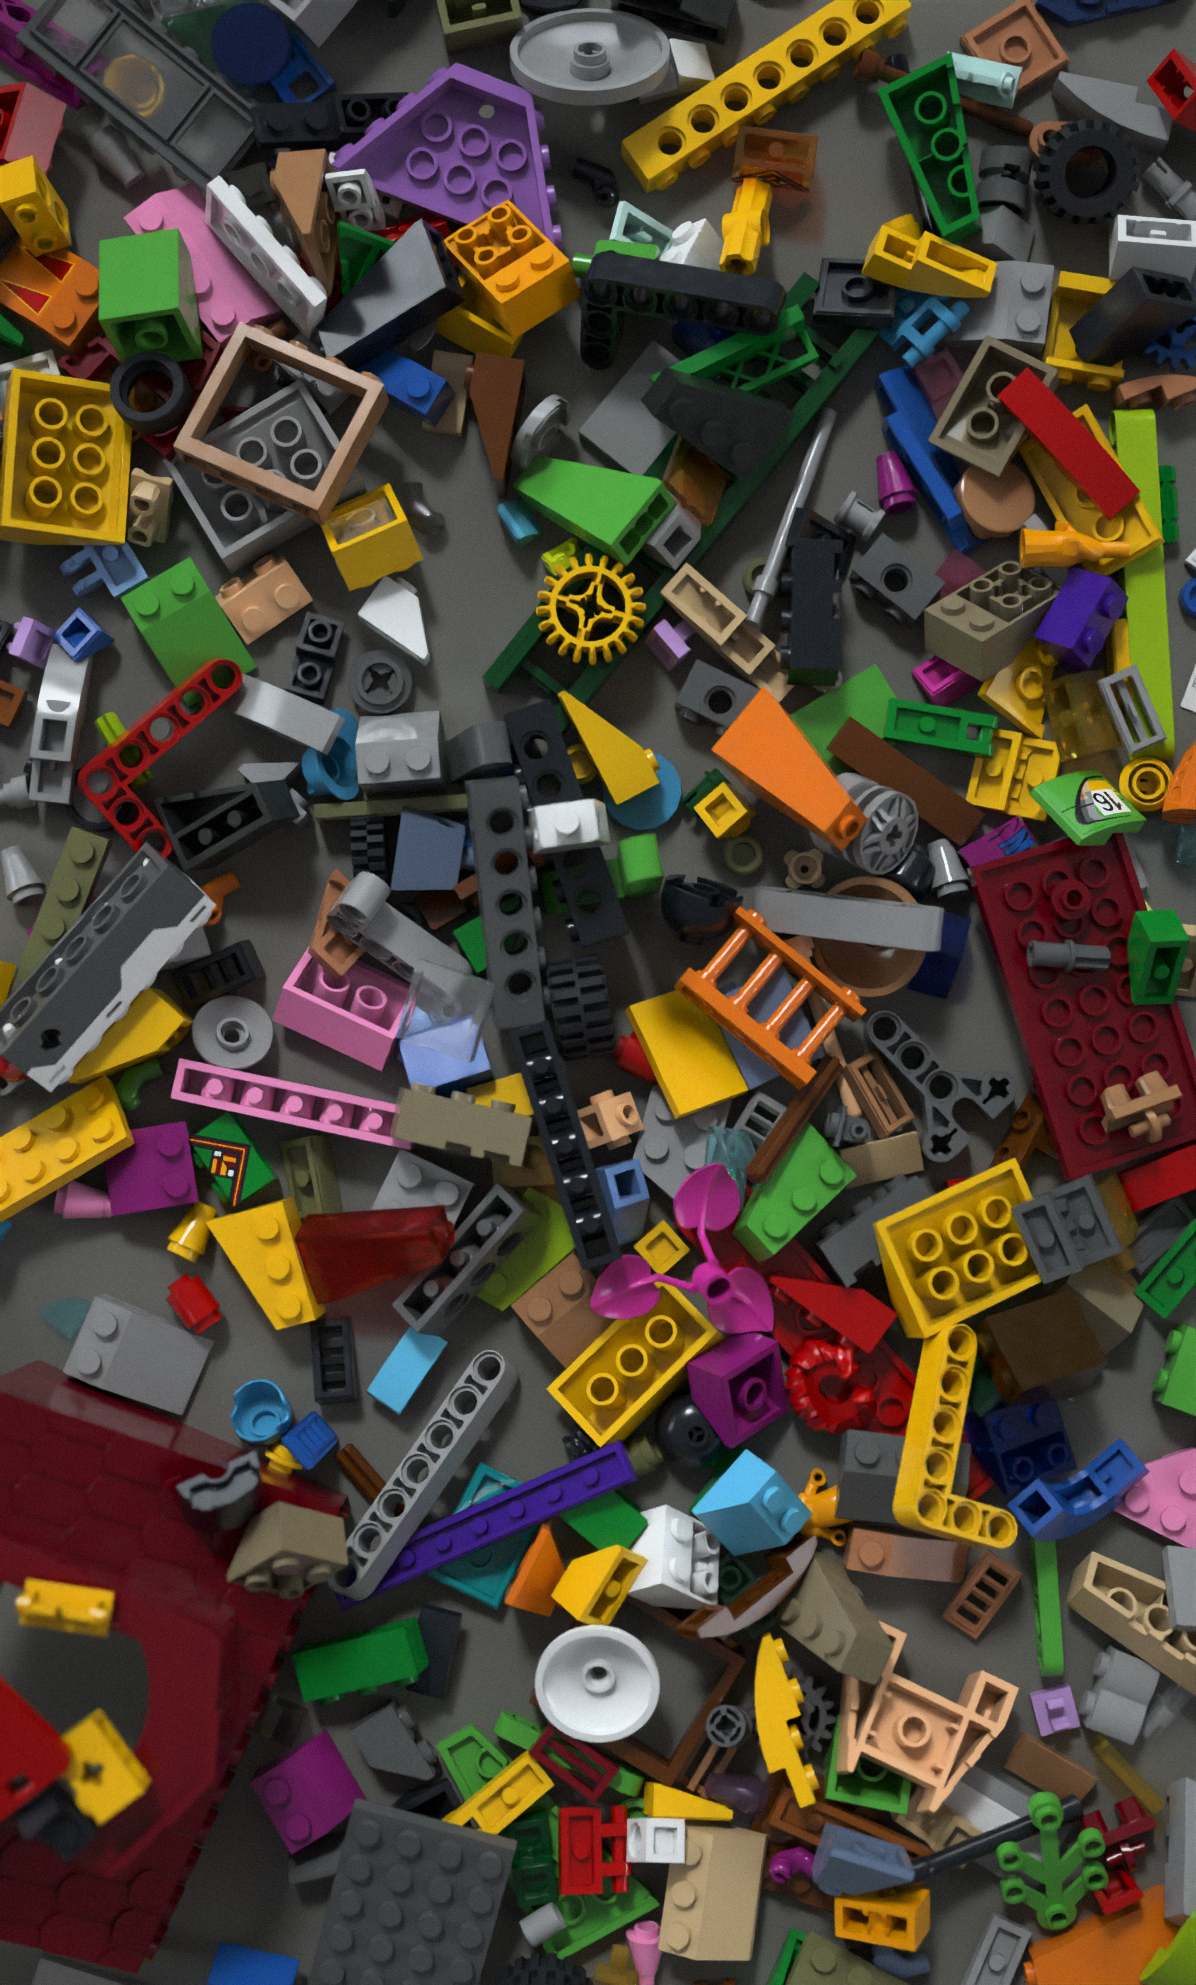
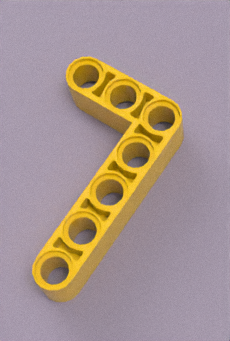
M953 1324L924 1338L893 1500V1513L899 1524L914 1530L975 1548H1006L1011 1546L1017 1536L1016 1520L1011 1513L951 1494L977 1352V1338L974 1331L965 1324ZM949 1338L952 1342V1349L949 1346ZM942 1378L944 1381V1391L941 1385ZM934 1419L936 1420V1423H937V1430H936V1431H935V1429H934ZM927 1460L929 1462V1472L926 1469ZM919 1501H920L921 1506H922V1512H921V1514H919V1511H918ZM954 1513H956L957 1516L956 1525L954 1523ZM989 1524L991 1525V1534L989 1533Z

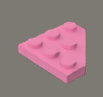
M1191 1446L1145 1463L1144 1465L1150 1472L1121 1496L1124 1502L1115 1508L1114 1511L1185 1547L1196 1548V1447Z

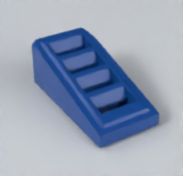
M312 1411L281 1440L282 1444L303 1468L309 1471L338 1442V1436L316 1411Z

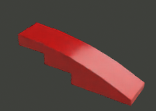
M1028 367L997 395L998 401L1026 428V433L1054 460L1055 467L1109 521L1140 494V490L1115 460Z

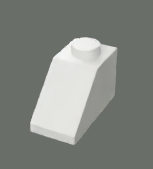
M384 576L357 615L363 624L424 666H427L430 662V654L421 605L418 597L415 596L417 589L401 577H397L393 581L388 576Z

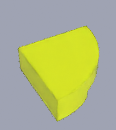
M572 537L544 553L541 559L547 570L556 576L555 566L560 564L566 570L570 567L569 558H577L582 549L576 538L573 539Z

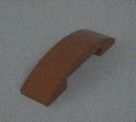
M795 1534L786 1545L772 1549L764 1556L771 1569L769 1573L728 1606L704 1604L676 1627L678 1634L698 1638L722 1636L745 1628L761 1619L783 1601L801 1579L818 1544L815 1535Z

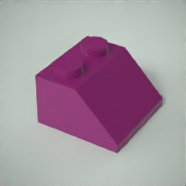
M186 1121L130 1130L135 1144L103 1162L112 1216L199 1202Z
M755 1332L732 1334L686 1363L692 1400L724 1444L729 1448L733 1449L788 1412L779 1342L777 1340Z
M326 1728L257 1769L250 1781V1785L291 1855L327 1834L349 1816L355 1798L367 1800Z

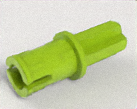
M108 712L95 721V726L107 746L126 731L114 712ZM134 744L124 746L119 754L120 762L124 766L135 764L139 757V751ZM146 768L129 783L131 789L134 791L139 786H145L154 780L155 776L149 768Z

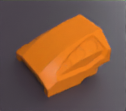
M1196 741L1186 751L1174 772L1166 793L1162 820L1175 824H1194V819L1196 818Z

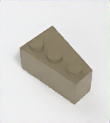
M412 1082L411 1089L400 1087L389 1134L393 1138L444 1150L462 1152L479 1158L485 1157L508 1162L509 1165L518 1167L522 1166L532 1118L516 1113V1104L492 1099L491 1106L488 1107L475 1104V1095L452 1090L451 1098L435 1095V1086Z
M815 1550L801 1579L780 1603L773 1622L838 1672L876 1686L894 1646L874 1612L867 1610L861 1600L863 1593L858 1586L853 1585L846 1574L849 1569H846L843 1561Z

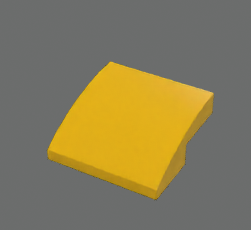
M1002 729L994 731L992 744L995 745L994 758H975L966 800L979 809L1012 817L1020 815L1022 819L1047 824L1049 815L1029 794L1034 787L1058 777L1065 749L1064 744L1024 737L1019 732Z

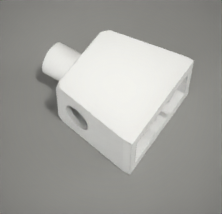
M596 799L534 807L528 814L533 839V856L611 845L605 803Z

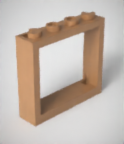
M239 322L179 433L173 448L181 463L324 526L384 413L389 399L382 380L374 374L366 371L359 374L348 369L342 361L333 356L320 357L311 353L307 346L298 341L290 340L288 343L276 338L273 332L261 325L256 324L251 327ZM250 350L363 398L315 491L201 442Z

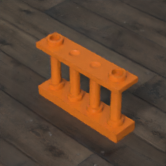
M739 906L733 914L735 919L734 926L737 927V930L703 971L697 970L695 972L689 967L675 984L674 988L800 1090L817 1073L810 1066L812 1064L811 1057L843 1017H847L854 1023L867 1009L860 1004L861 999L854 991L845 986L841 988L765 927L767 922L760 914L752 909L746 911ZM749 939H751L769 955L734 997L729 996L727 998L715 988L717 986L715 981ZM782 964L797 976L800 981L767 1022L758 1024L747 1015L749 1011L747 1006ZM814 990L832 1006L798 1049L792 1048L790 1050L778 1040L780 1038L779 1032Z

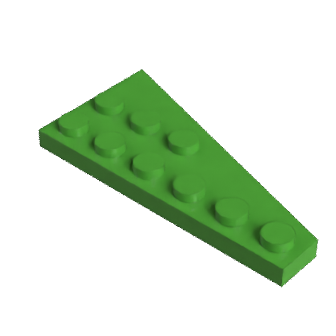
M473 1722L436 1743V1747L465 1801L513 1762ZM546 1792L522 1813L546 1810L559 1901L554 1903L561 1912L566 1927L541 1944L547 1955L548 1952L557 1953V1958L564 1959L565 1956H570L660 1906L661 1900L633 1873L628 1875L629 1892H612V1876H602V1894L560 1895L558 1807L562 1806ZM506 1828L502 1829L497 1835L507 1838ZM602 1845V1862L612 1861V1853ZM510 1868L507 1880L515 1893L513 1876ZM547 1903L522 1908L525 1914L529 1916Z

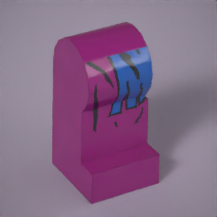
M1018 815L956 853L967 873V869L1022 852L1037 841L1021 816Z

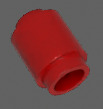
M632 1031L629 1038L621 1035L614 1054H612V1057L619 1060L616 1068L648 1083H651L652 1080L658 1083L635 1032Z
M186 1273L167 1287L171 1294L166 1298V1301L187 1330L192 1328L197 1336L223 1317L218 1309L221 1306L199 1275L191 1279Z

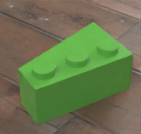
M807 1121L766 1183L758 1184L757 1188L752 1192L732 1234L760 1263L775 1255L857 1175Z

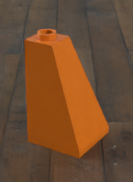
M764 687L760 689L711 749L748 791L841 852L859 834L861 828L868 821L867 817L806 734Z

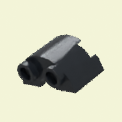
M256 1450L228 1462V1472L222 1478L210 1479L203 1473L176 1485L181 1513L191 1524L197 1526L201 1533L212 1535L218 1531L237 1528L260 1511L263 1487Z

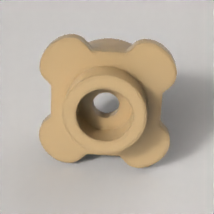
M812 849L810 852L798 853L795 850H791L786 853L784 862L788 865V876L785 879V883L788 888L797 890L800 886H811L817 889L824 884L825 877L821 874V862L824 856L821 851ZM802 866L808 867L807 873L801 872Z

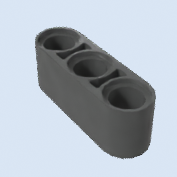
M503 721L473 725L445 742L449 777L452 784L485 779L512 764L507 725Z

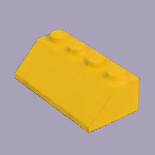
M655 1282L654 1284L659 1291V1300L650 1311L635 1318L616 1319L546 1388L600 1448H604L619 1440L624 1441L688 1378L686 1363L726 1339L675 1286Z

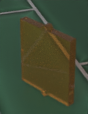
M679 435L662 482L667 490L681 502V507L683 509L687 508L707 527L713 522L728 475L707 454Z

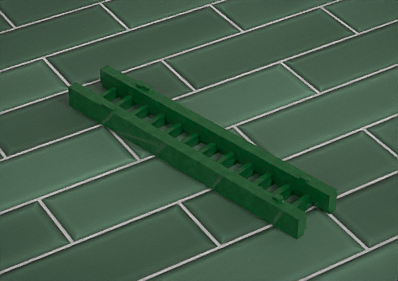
M804 272L786 294L787 298L783 311L798 304L803 313L816 296L820 283ZM805 323V330L819 358L828 365L816 380L802 370L783 378L801 392L803 396L791 410L794 418L745 481L677 433L642 476L657 478L665 485L690 453H693L729 481L732 486L717 504L695 488L702 496V511L708 516L701 523L699 542L676 570L648 557L641 549L634 556V558L649 568L659 578L643 597L640 596L632 600L633 602L645 603L646 610L642 613L633 614V616L644 620L643 628H629L637 635L635 643H631L624 638L621 640L627 649L625 654L621 655L613 646L610 648L612 653L611 662L607 663L604 660L603 653L599 652L596 656V665H590L589 656L582 652V658L578 664L585 671L568 691L528 659L543 638L547 639L554 632L553 630L540 632L538 625L542 621L549 619V617L537 616L535 608L533 614L482 676L483 683L493 692L500 694L521 667L531 675L530 681L549 696L552 693L557 696V693L564 690L587 707L669 604L659 594L686 562L695 570L873 347L877 341L880 329L877 327L858 326L843 346L838 349ZM774 348L767 351V353L773 354ZM778 354V356L786 358L782 354ZM754 357L746 361L742 374L752 377L762 363L768 367L769 362ZM775 364L773 370L781 365ZM736 366V367H734V368H732V369H730V370L736 372L738 366ZM721 376L716 384L731 387L733 379ZM738 382L737 388L746 383ZM763 389L752 393L767 399L769 397L773 398ZM588 543L576 559L578 560L579 567L586 566L585 555L592 554L593 566H599L601 557L603 555L609 557V555ZM571 567L568 568L567 573L572 571ZM583 579L573 583L562 595H578L590 579ZM605 582L606 586L620 596L619 592L612 585ZM541 601L537 607L546 606L548 603ZM583 603L579 607L584 609L587 621H589V618H594V613L597 616L600 615L588 604L586 606ZM557 607L558 619L562 616L566 609ZM602 623L596 626L606 636H610L618 629L613 624ZM560 640L555 646L559 648L563 642ZM570 648L566 655L573 659L575 650ZM559 702L554 709V713L561 734L564 736L572 726V723L561 702Z

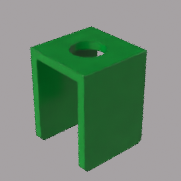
M619 1489L560 1514L561 1519L598 1550L616 1544L628 1548L648 1523L647 1519L640 1514L644 1510Z

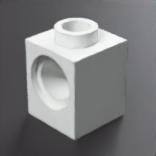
M627 1819L626 1862L684 1863L685 1819Z

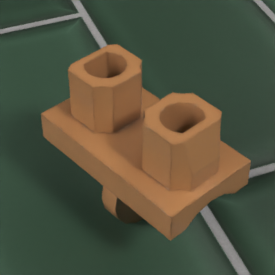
M1157 1070L1143 1075L1135 1082V1086L1141 1096L1140 1098L1131 1100L1123 1084L1114 1085L1103 1091L1100 1098L1106 1115L1101 1124L1105 1132L1109 1133L1128 1126V1131L1132 1138L1143 1135L1147 1142L1151 1144L1161 1140V1128L1171 1124L1170 1117L1165 1112L1174 1108V1100L1182 1096L1177 1084L1168 1087Z

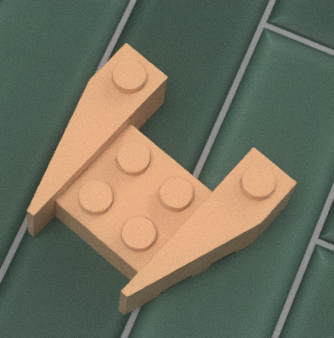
M879 1621L894 1648L876 1686L842 1673L836 1773L839 1775L853 1773L858 1758L861 1756L925 1787L916 1812L920 1814L935 1813L953 1791V1787L965 1772L981 1757L980 1754L1003 1730L1019 1688L981 1670L968 1674L957 1704L892 1673L907 1634Z

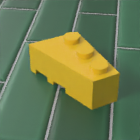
M294 1196L218 1216L205 1222L276 1330L314 1321L326 1313Z

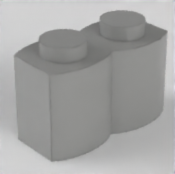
M1109 1644L1106 1652L1101 1651L1096 1657L1093 1666V1675L1097 1676L1091 1691L1086 1690L1084 1692L1078 1712L1082 1715L1081 1722L1087 1728L1133 1745L1140 1732L1147 1706L1155 1691L1160 1671L1138 1655Z

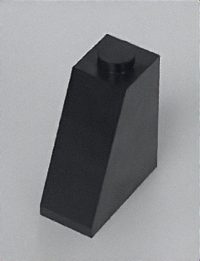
M1133 266L1069 330L1076 345L1075 351L1085 363L1112 367L1196 316V295L1188 279L1185 277Z

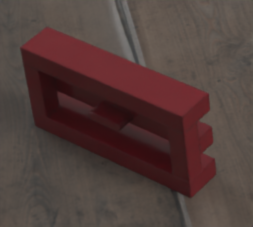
M550 1721L545 1730L538 1736L537 1741L528 1750L532 1757L594 1804L619 1771L618 1765L588 1742L563 1733ZM553 1733H558L606 1770L605 1774L599 1773L552 1737ZM547 1744L597 1783L594 1789L543 1751L544 1745Z

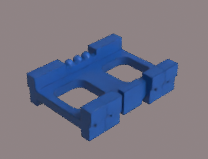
M291 25L286 27V31L259 51L248 55L251 67L264 83L267 81V85L271 86L272 91L279 98V103L315 102L328 91L332 93L337 89V85L321 64L317 65L307 46ZM285 43L295 54V58L282 69L276 70L266 59V54L279 44ZM309 74L318 84L319 88L307 99L300 101L291 92L289 86L302 75Z

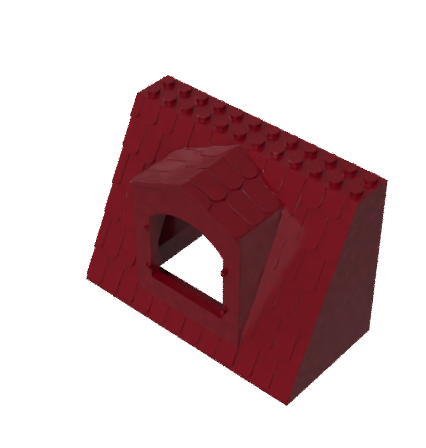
M36 1360L0 1376V1591L4 1582L22 1589L24 1592L26 1579H34L115 1592L109 1629L140 1641L148 1671V1710L145 1725L133 1755L151 1778V1782L142 1794L101 1823L102 1827L67 1864L37 1834L27 1841L23 1837L12 1813L0 1821V1940L137 1974L144 1960L152 1963L157 1950L162 1944L169 1928L168 1924L186 1888L179 1883L186 1885L190 1874L195 1868L202 1849L197 1847L196 1844L203 1846L219 1812L212 1807L213 1805L218 1808L220 1807L235 1776V1773L230 1771L229 1767L236 1769L244 1755L252 1736L245 1732L246 1728L253 1730L268 1700L267 1696L262 1695V1691L264 1689L270 1692L273 1683H275L285 1660L278 1657L279 1652L287 1653L301 1624V1621L294 1619L296 1613L304 1614L317 1584L305 1590L304 1594L300 1597L283 1599L276 1593L249 1591L245 1586L228 1583L227 1573L250 1519L237 1528L207 1535L201 1533L197 1526L191 1524L181 1513L176 1485L203 1473L210 1479L222 1478L228 1472V1462L250 1452L121 1395L98 1388L65 1374L63 1370L41 1360ZM257 1455L263 1487L262 1505L257 1514L279 1501L341 1517L345 1522L350 1508L343 1506L348 1496L347 1494L294 1471L291 1474L278 1471L269 1466V1460ZM14 1781L8 1782L13 1788L18 1785Z

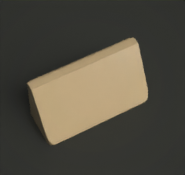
M917 1131L836 1150L837 1154L857 1175L845 1187L846 1189L894 1178L902 1173L906 1175L924 1170Z

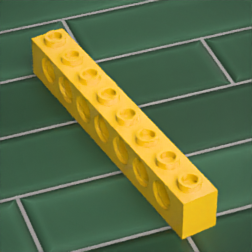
M909 0L832 1L621 141L622 158L647 194L656 188L660 191L668 188L678 179V174L689 166L692 169L698 168L711 157L712 151L721 145H724V147L733 145L743 136L744 130L754 123L758 126L766 123L776 114L777 108L788 101L790 104L798 102L809 92V87L819 80L827 82L834 78L842 70V65L853 58L856 61L858 60L864 47L873 50L875 43L887 36L888 39H892L899 35L908 25L907 22L912 4ZM869 15L875 22L864 24L857 17ZM829 36H835L842 41V44L832 46L826 43L824 39ZM804 58L810 65L800 68L795 66L791 60ZM770 79L777 84V87L770 90L764 89L758 82ZM730 101H739L745 108L740 111H732L725 104ZM699 122H705L712 127V130L707 133H699L692 126ZM665 144H674L679 148V152L667 155L660 150V147Z

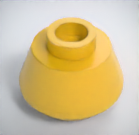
M1137 758L1128 763L1121 772L1119 790L1121 795L1136 810L1143 812L1155 811L1164 806L1166 793L1173 775L1168 766L1156 758Z

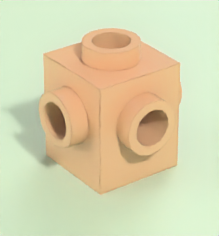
M612 1089L589 1097L592 1105L577 1110L589 1149L606 1144L610 1151L631 1143L629 1135L644 1129L630 1091L618 1096H614Z

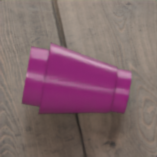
M887 452L878 456L876 464L879 506L884 507L887 515H898L910 511L916 506L915 498L918 493L900 459L899 453Z

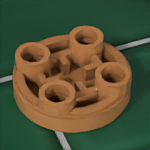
M1011 462L1000 478L971 465L963 473L953 489V496L964 514L965 521L971 526L972 533L980 539H988L990 537L1001 538L1016 533L1022 528L1023 523L1032 516L1035 507V494L1031 482L1025 473Z

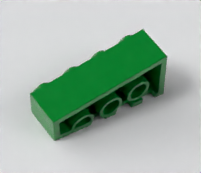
M952 52L878 89L877 92L941 238L955 244L983 230L956 71Z

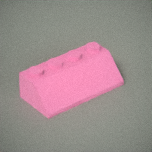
M194 184L156 193L123 218L132 235L159 230L179 229L191 255L199 322L208 334L222 346L223 350H225L239 322L251 327L256 324L266 327L285 314L205 223L206 200Z

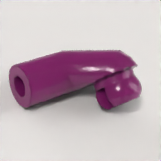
M803 1847L778 1852L770 1860L769 1874L778 1883H786L787 1879L791 1878L792 1875L802 1872L813 1879L811 1867L815 1855Z

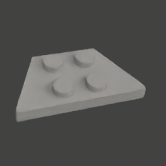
M660 1085L652 1086L642 1122L644 1129L640 1130L633 1159L640 1160L644 1177L649 1178L658 1186L660 1191L674 1200L679 1187L689 1175L703 1166L716 1163L733 1099L675 1120Z

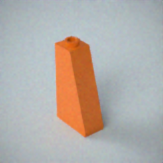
M1157 1884L1142 1891L1144 1897L1140 1901L1114 1914L1106 1916L1100 1911L1027 1946L1029 1962L1022 1963L1026 1985H1147L1140 1982L1141 1973L1159 1947L1166 1950L1179 1932L1178 1925L1164 1918L1165 1884Z

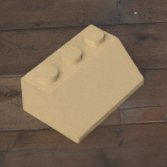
M685 1819L684 1863H670L658 1950L699 1961H749L751 1959L768 1842L767 1834L712 1820Z

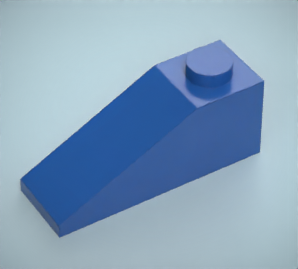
M386 350L354 370L359 374L366 371L377 376L385 386L390 403L433 428L437 426L456 395L446 379L413 360L390 350Z

